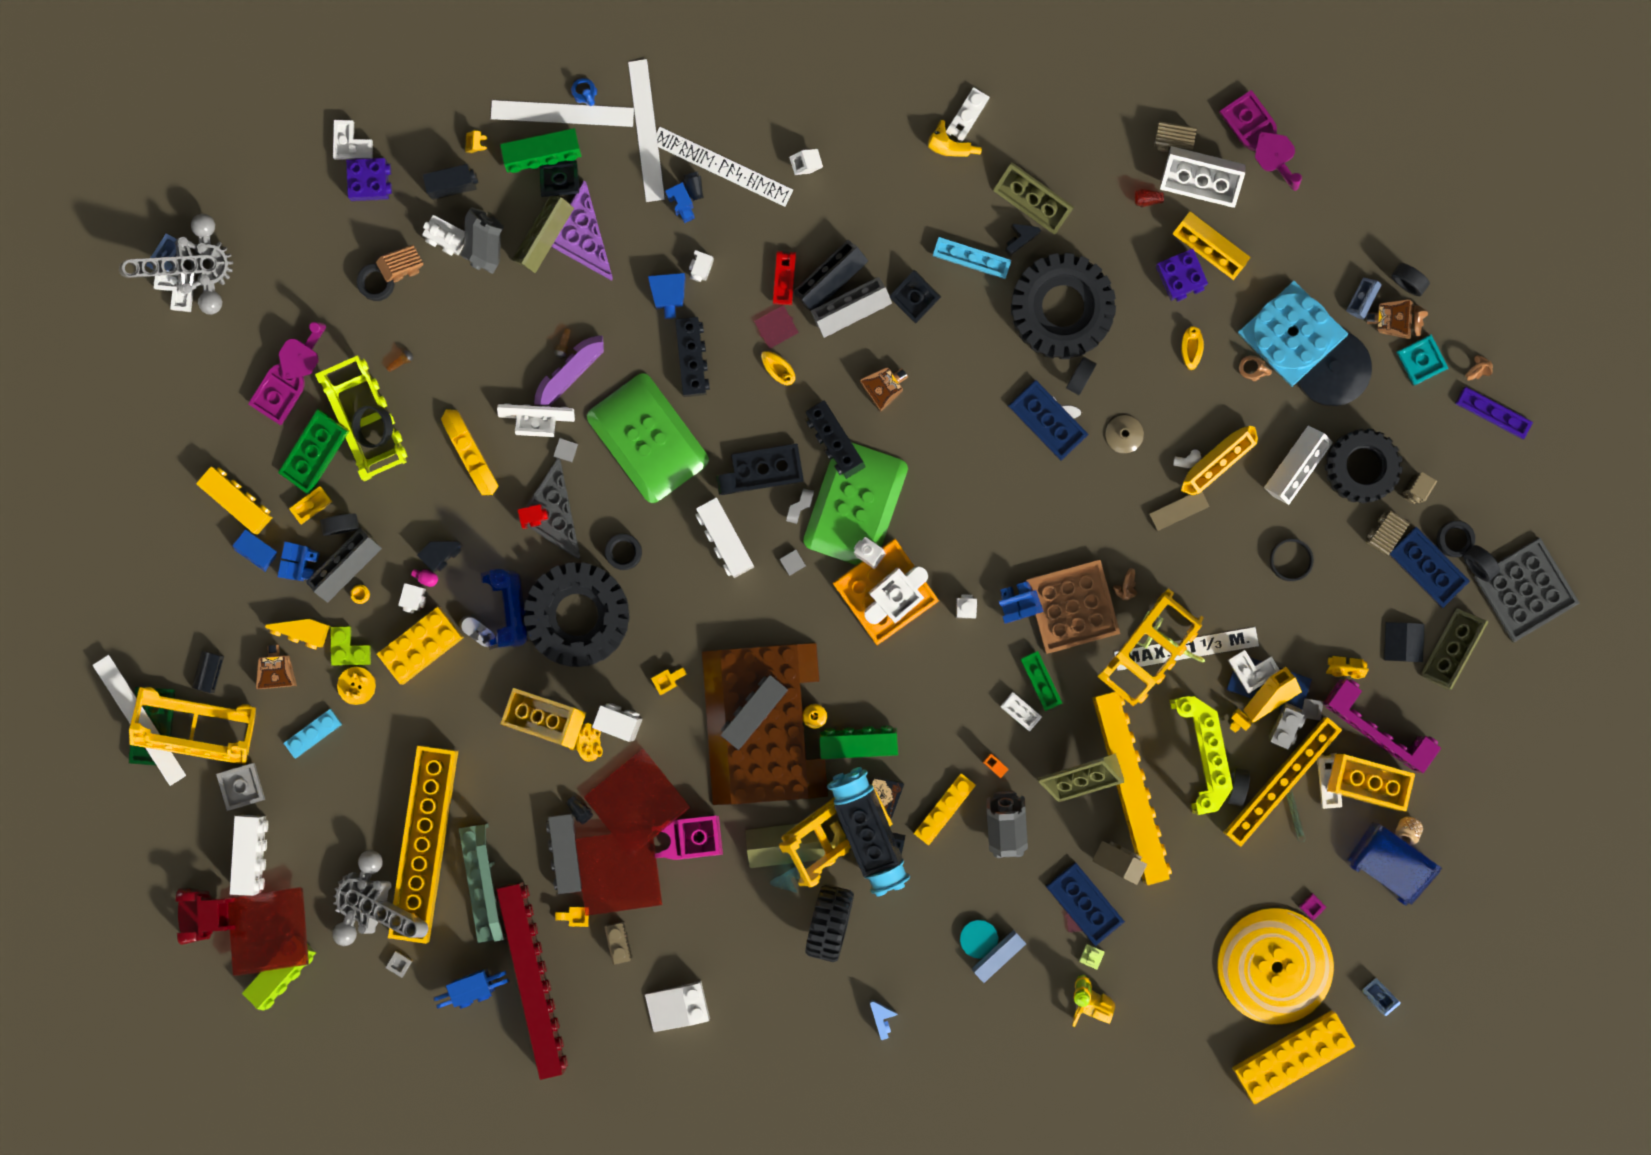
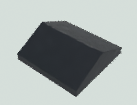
M577 161L539 166L541 197L579 194L580 182Z
M916 270L889 296L915 324L941 298Z
M1385 622L1384 661L1423 662L1425 624Z

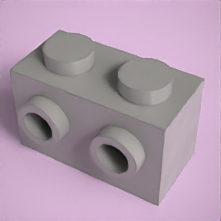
M1285 702L1269 734L1270 742L1289 749L1290 744L1294 745L1297 739L1296 732L1298 727L1302 728L1305 722L1303 710Z

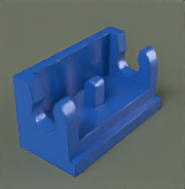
M246 529L233 544L236 552L264 572H266L267 568L276 558L277 551Z

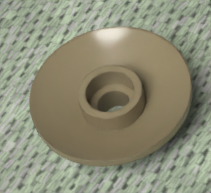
M1122 415L1109 422L1105 431V437L1108 445L1118 453H1131L1141 445L1144 432L1138 420L1131 416ZM1123 430L1128 431V437L1122 436Z

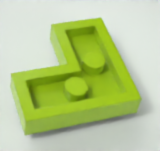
M331 627V665H371L370 645L351 646V627Z

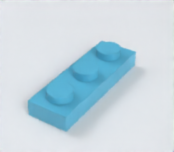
M329 709L284 742V745L296 759L340 727L342 723L333 710Z

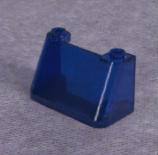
M504 569L488 570L481 573V582L490 585L492 592L502 591L506 625L504 628L497 629L496 636L488 640L489 650L522 646L527 641V629L524 622L525 611L520 575L516 571Z
M1372 822L1347 858V861L1351 863L1349 867L1358 873L1360 870L1366 872L1398 896L1396 900L1405 906L1407 904L1412 905L1442 870L1439 865L1382 825Z

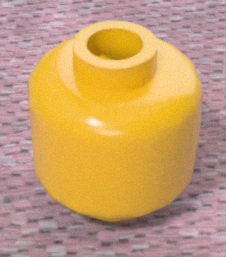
M818 704L807 706L802 714L803 722L812 729L822 727L827 720L826 710Z

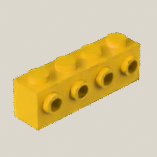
M1192 212L1187 214L1173 233L1174 236L1191 249H1194L1195 252L1232 280L1236 278L1251 258Z
M211 466L196 484L252 533L258 535L273 518L269 514L271 511L263 504L259 506L254 502L256 498L249 492L245 494L240 490L242 486L234 479L230 481L225 477L227 473L220 467L216 469Z

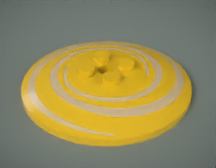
M1268 908L1248 914L1228 931L1219 950L1217 970L1223 992L1231 1004L1242 1014L1261 1023L1287 1024L1304 1018L1321 1004L1331 986L1334 963L1331 948L1326 937L1311 920L1288 909ZM1274 962L1282 964L1280 972H1273L1272 965Z

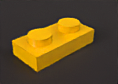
M319 486L289 509L302 525L332 503V500L324 489Z

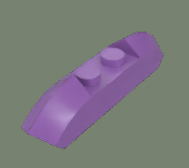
M603 336L591 337L577 344L573 348L577 354H571L565 361L567 364L562 369L559 367L554 371L552 379L545 376L536 391L534 405L551 406L604 352Z

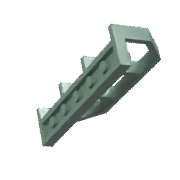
M488 824L459 828L478 943L492 940L500 941L507 938V934H503L499 923L496 902L499 901V898L494 895L490 868L495 865V861L489 862L486 848V828L489 827Z

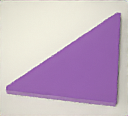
M583 181L579 188V194H576L570 203L574 210L551 247L612 281V273L588 186Z

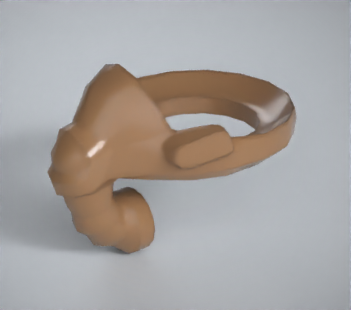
M1415 305L1412 308V313H1414V330L1416 336H1421V328L1424 325L1423 319L1428 315V312L1422 306Z
M1246 356L1239 364L1240 374L1252 381H1257L1260 377L1272 374V370L1265 365V361L1257 356ZM1248 360H1254L1258 364L1257 371L1252 374H1248L1243 370V365Z
M1477 355L1474 357V361L1477 364L1466 373L1465 377L1467 380H1473L1475 378L1479 379L1482 375L1490 376L1493 373V364L1485 357Z
M1130 568L1125 575L1123 592L1120 586L1115 585L1113 587L1116 595L1122 598V600H1130L1137 595L1134 589L1136 582H1134L1135 570L1133 568Z

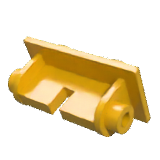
M1332 656V658H1328V665L1330 666L1326 674H1332L1335 677L1351 676L1354 679L1365 678L1369 668H1367V662L1364 659L1350 658L1349 664H1346V657Z

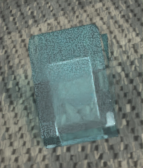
M795 866L770 880V884L798 893L791 880L793 877L795 880L800 878L797 867Z

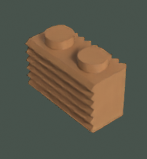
M414 245L382 255L376 261L386 282L391 280L398 282L406 275L412 277L420 272L419 269L423 266V262L418 252H416Z

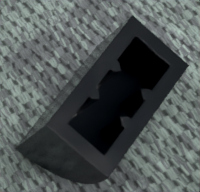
M202 650L192 688L207 693H215L224 656Z

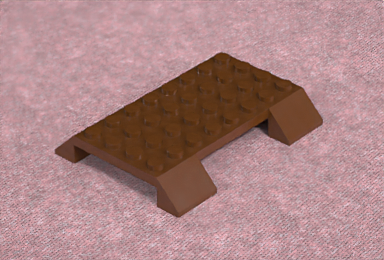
M817 643L702 652L713 805L828 797L825 759H806L802 716L800 683L819 682ZM771 675L786 687L788 691L738 750L721 736L723 733L721 728L727 721L731 723L734 720L735 716L733 714L739 706L743 708L748 703L745 700L752 691L757 692L760 688L758 683L764 676L768 678Z

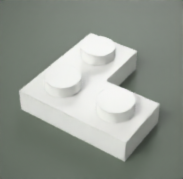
M334 120L333 158L335 160L373 159V141L354 139V121Z
M178 275L155 276L154 289L172 291L170 309L191 312L194 289L190 293L183 294L180 292Z
M1245 650L1228 659L1247 693L1260 687L1270 676L1280 671L1272 657L1254 666Z

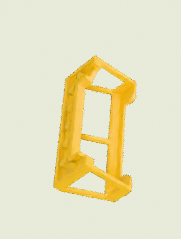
M139 687L129 728L130 745L246 765L256 708L248 704H242L236 709L173 699L159 696V693L152 687ZM142 705L194 714L189 740L152 734L151 729L145 728L139 723ZM198 715L248 723L245 741L228 743V747L193 741Z

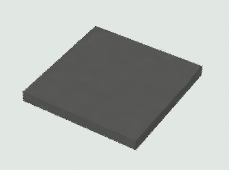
M1540 537L1498 561L1500 572L1489 582L1481 580L1476 575L1473 576L1512 642H1516L1580 604Z

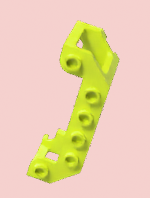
M357 355L315 375L318 382L322 384L324 393L327 394L339 424L349 430L346 440L357 462L356 465L359 468L358 473L361 480L367 481L380 472L398 464L407 463L406 457L408 456L400 443L403 441L399 431H395L394 427L392 439L395 443L394 449L371 459L365 458L359 442L355 439L352 423L345 413L339 399V394L367 381L377 405L384 409L388 406L384 396L380 397L377 391L380 389L379 384L375 378L372 379L368 372L369 367L366 360L361 359ZM357 362L362 375L338 386L331 384L326 374ZM378 412L362 418L360 426L362 428L382 419ZM389 413V415H390V417H391V419H392L393 424H395V421H394V418H393L392 414ZM395 454L398 455L399 460L370 472L369 467L372 464Z
M1195 696L1171 699V709H1177L1178 714L1182 717H1193L1207 791L1198 792L1199 797L1196 803H1191L1192 813L1201 815L1216 812L1233 789L1218 713Z

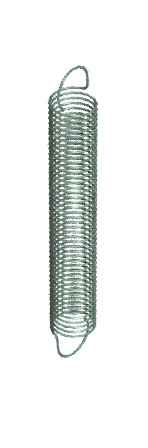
M1291 792V809H1290V812H1291V815H1292V817H1293V823H1294V815H1293V792ZM1287 793L1286 797L1289 803V793ZM1295 802L1296 823L1294 827L1298 837V811ZM1299 818L1300 837H1302V825Z

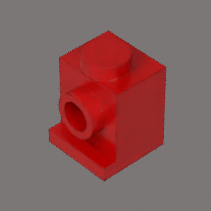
M540 504L518 509L522 529H528V524H530V527L542 525L541 521L548 519L546 508H543Z

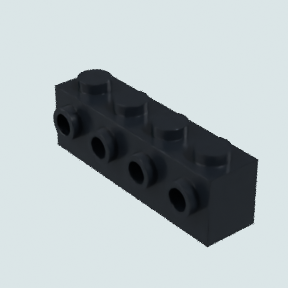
M848 239L805 279L793 293L811 311L823 305L855 273L862 269L868 260L860 249Z
M698 317L675 319L683 396L707 395L706 390H710L709 378L705 379L704 372L708 371L707 359L703 360L702 353L706 352L705 341H701V333H704L703 322H699Z
M825 400L805 411L807 415L806 423L810 429L814 428L816 430V439L820 445L824 443L827 449L824 451L830 460L834 459L836 462L834 467L839 475L843 474L847 479L866 467Z

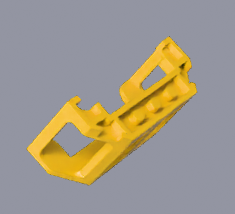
M1169 588L1161 594L1155 606L1109 662L1107 667L1097 676L1132 706L1138 702L1142 704L1148 697L1147 692L1155 683H1161L1166 676L1163 673L1166 669L1170 670L1177 662L1174 660L1176 656H1181L1186 651V643L1188 641L1192 642L1198 635V630L1202 627L1201 623L1204 617L1196 618L1172 598L1174 592ZM1167 605H1171L1193 623L1177 647L1152 627L1153 622ZM1144 634L1149 635L1171 654L1154 677L1129 657V653ZM1119 665H1124L1146 684V687L1140 691L1135 699L1109 679V676Z
M876 792V795L884 811L889 826H891L893 824ZM835 797L782 835L781 839L783 842L779 844L782 853L787 852L790 854L800 874L799 886L813 887L817 885L821 878L822 869L836 862L835 859L839 856L849 853L851 846L848 838L835 848H832L820 825L837 813L833 802ZM814 830L825 851V855L805 870L795 850L800 848V839Z

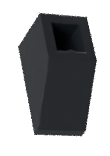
M430 542L417 556L433 572H441L448 565L447 561L451 557L455 558L462 551L460 548L463 545L460 542Z

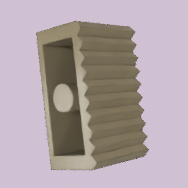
M1159 121L1153 147H1157V150L1161 152H1169L1171 146L1193 151L1197 128Z
M1423 472L1413 475L1412 479H1410L1411 482H1408L1409 485L1402 492L1406 496L1404 499L1411 504L1425 502L1437 481Z
M1391 510L1381 514L1378 519L1380 524L1376 529L1372 528L1367 535V538H1369L1367 544L1385 556L1391 553L1410 524Z
M624 921L608 924L604 927L613 965L628 962L633 957L631 956L632 952H630L631 949L629 948L630 945L628 944Z

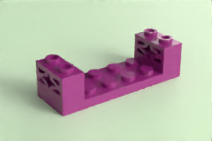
M1352 679L1339 680L1323 702V706L1414 772L1424 773L1441 750V747L1437 745L1439 742L1431 736H1417L1409 749L1401 743H1394L1392 741L1393 737L1386 732L1377 731L1378 727L1369 720H1362L1360 713L1354 709L1350 710L1362 692L1358 688L1360 685Z

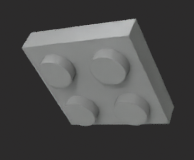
M255 763L216 774L227 811L265 800Z

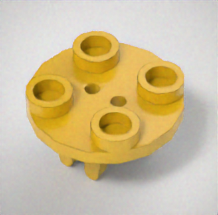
M348 668L338 678V693L349 704H365L375 693L376 680L371 672L365 668Z
M589 723L582 724L574 749L569 748L570 750H577L580 757L587 762L596 760L603 753L600 742L601 732L592 728L593 725Z

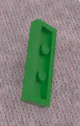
M1036 651L1020 659L1044 711L1062 704L1039 652Z

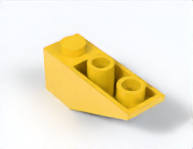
M313 619L268 624L265 628L270 629L269 633L280 636L281 633L287 635V639L298 643L301 640L306 642L305 646L316 650L317 647L323 648L330 626Z
M1284 667L1268 678L1243 709L1253 723L1302 692L1295 676L1287 667Z

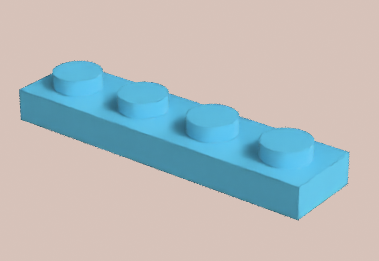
M938 237L933 253L934 257L1006 279L1011 263L1010 259Z

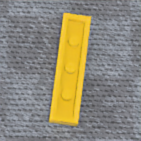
M960 773L913 834L929 846L976 785Z

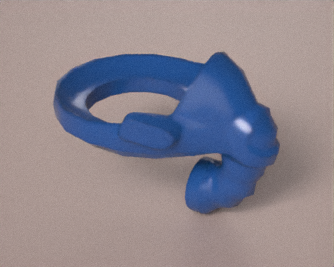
M587 78L576 80L571 87L575 101L593 106L595 104V95H597V88L594 83ZM580 83H587L590 85V90L585 89L582 94H578L576 87Z

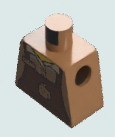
M1411 300L1381 303L1379 304V313L1368 312L1367 324H1378L1379 333L1410 339L1413 302Z
M887 367L861 379L860 383L881 412L903 391L899 383L907 379L908 376L902 368L893 374Z
M279 645L267 646L268 657L259 658L256 689L297 686L290 657L280 656Z

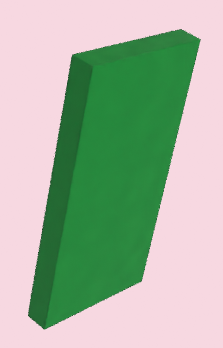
M317 409L278 473L305 493L310 494L346 438L349 430L320 409Z

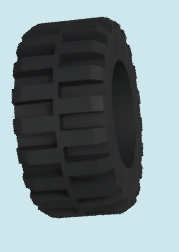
M1358 429L1340 437L1331 446L1330 453L1326 456L1327 464L1325 465V471L1328 472L1326 478L1331 482V488L1337 491L1340 497L1347 498L1348 501L1353 503L1373 502L1385 497L1394 490V486L1400 480L1399 474L1402 473L1403 467H1400L1402 456H1399L1397 453L1399 451L1398 447H1394L1392 444L1393 440L1390 437L1386 438L1384 433L1380 431L1374 432V429ZM1356 449H1369L1379 459L1380 474L1372 483L1359 484L1348 474L1347 458Z
M828 884L821 886L805 948V953L808 956L829 962L838 961L854 899V893L851 890Z

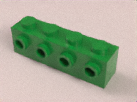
M575 128L500 144L507 173H517L528 168L536 169L542 165H554L561 161H573L582 157Z
M868 726L860 730H854L851 727L840 731H835L832 728L824 729V731H820L821 759L898 755L897 728L882 726L880 729H874Z

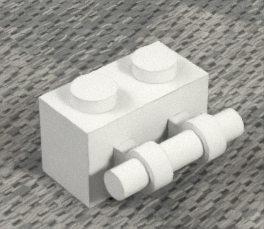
M432 215L430 221L426 222L423 227L425 230L422 235L426 238L425 242L434 247L436 245L443 247L442 251L451 256L453 253L459 256L464 246L465 231Z

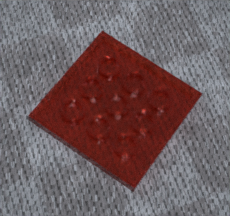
M644 748L584 797L630 857L690 808Z
M652 828L576 839L585 916L662 905Z
M302 887L261 893L253 896L236 897L234 902L228 903L229 925H235V929L230 930L233 976L309 965Z

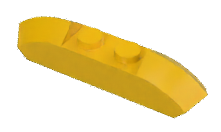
M446 409L441 421L481 495H493L499 487L463 418L458 410Z
M1247 426L1233 432L1211 450L1188 472L1181 491L1190 495L1199 494L1257 444L1258 437L1255 427Z

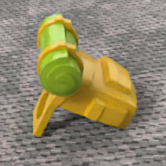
M1086 975L1079 976L1075 981L1074 1001L1078 1007L1073 1016L1072 1026H1076L1081 1013L1110 1024L1115 1010V1002L1106 994L1100 995L1093 991L1091 981Z

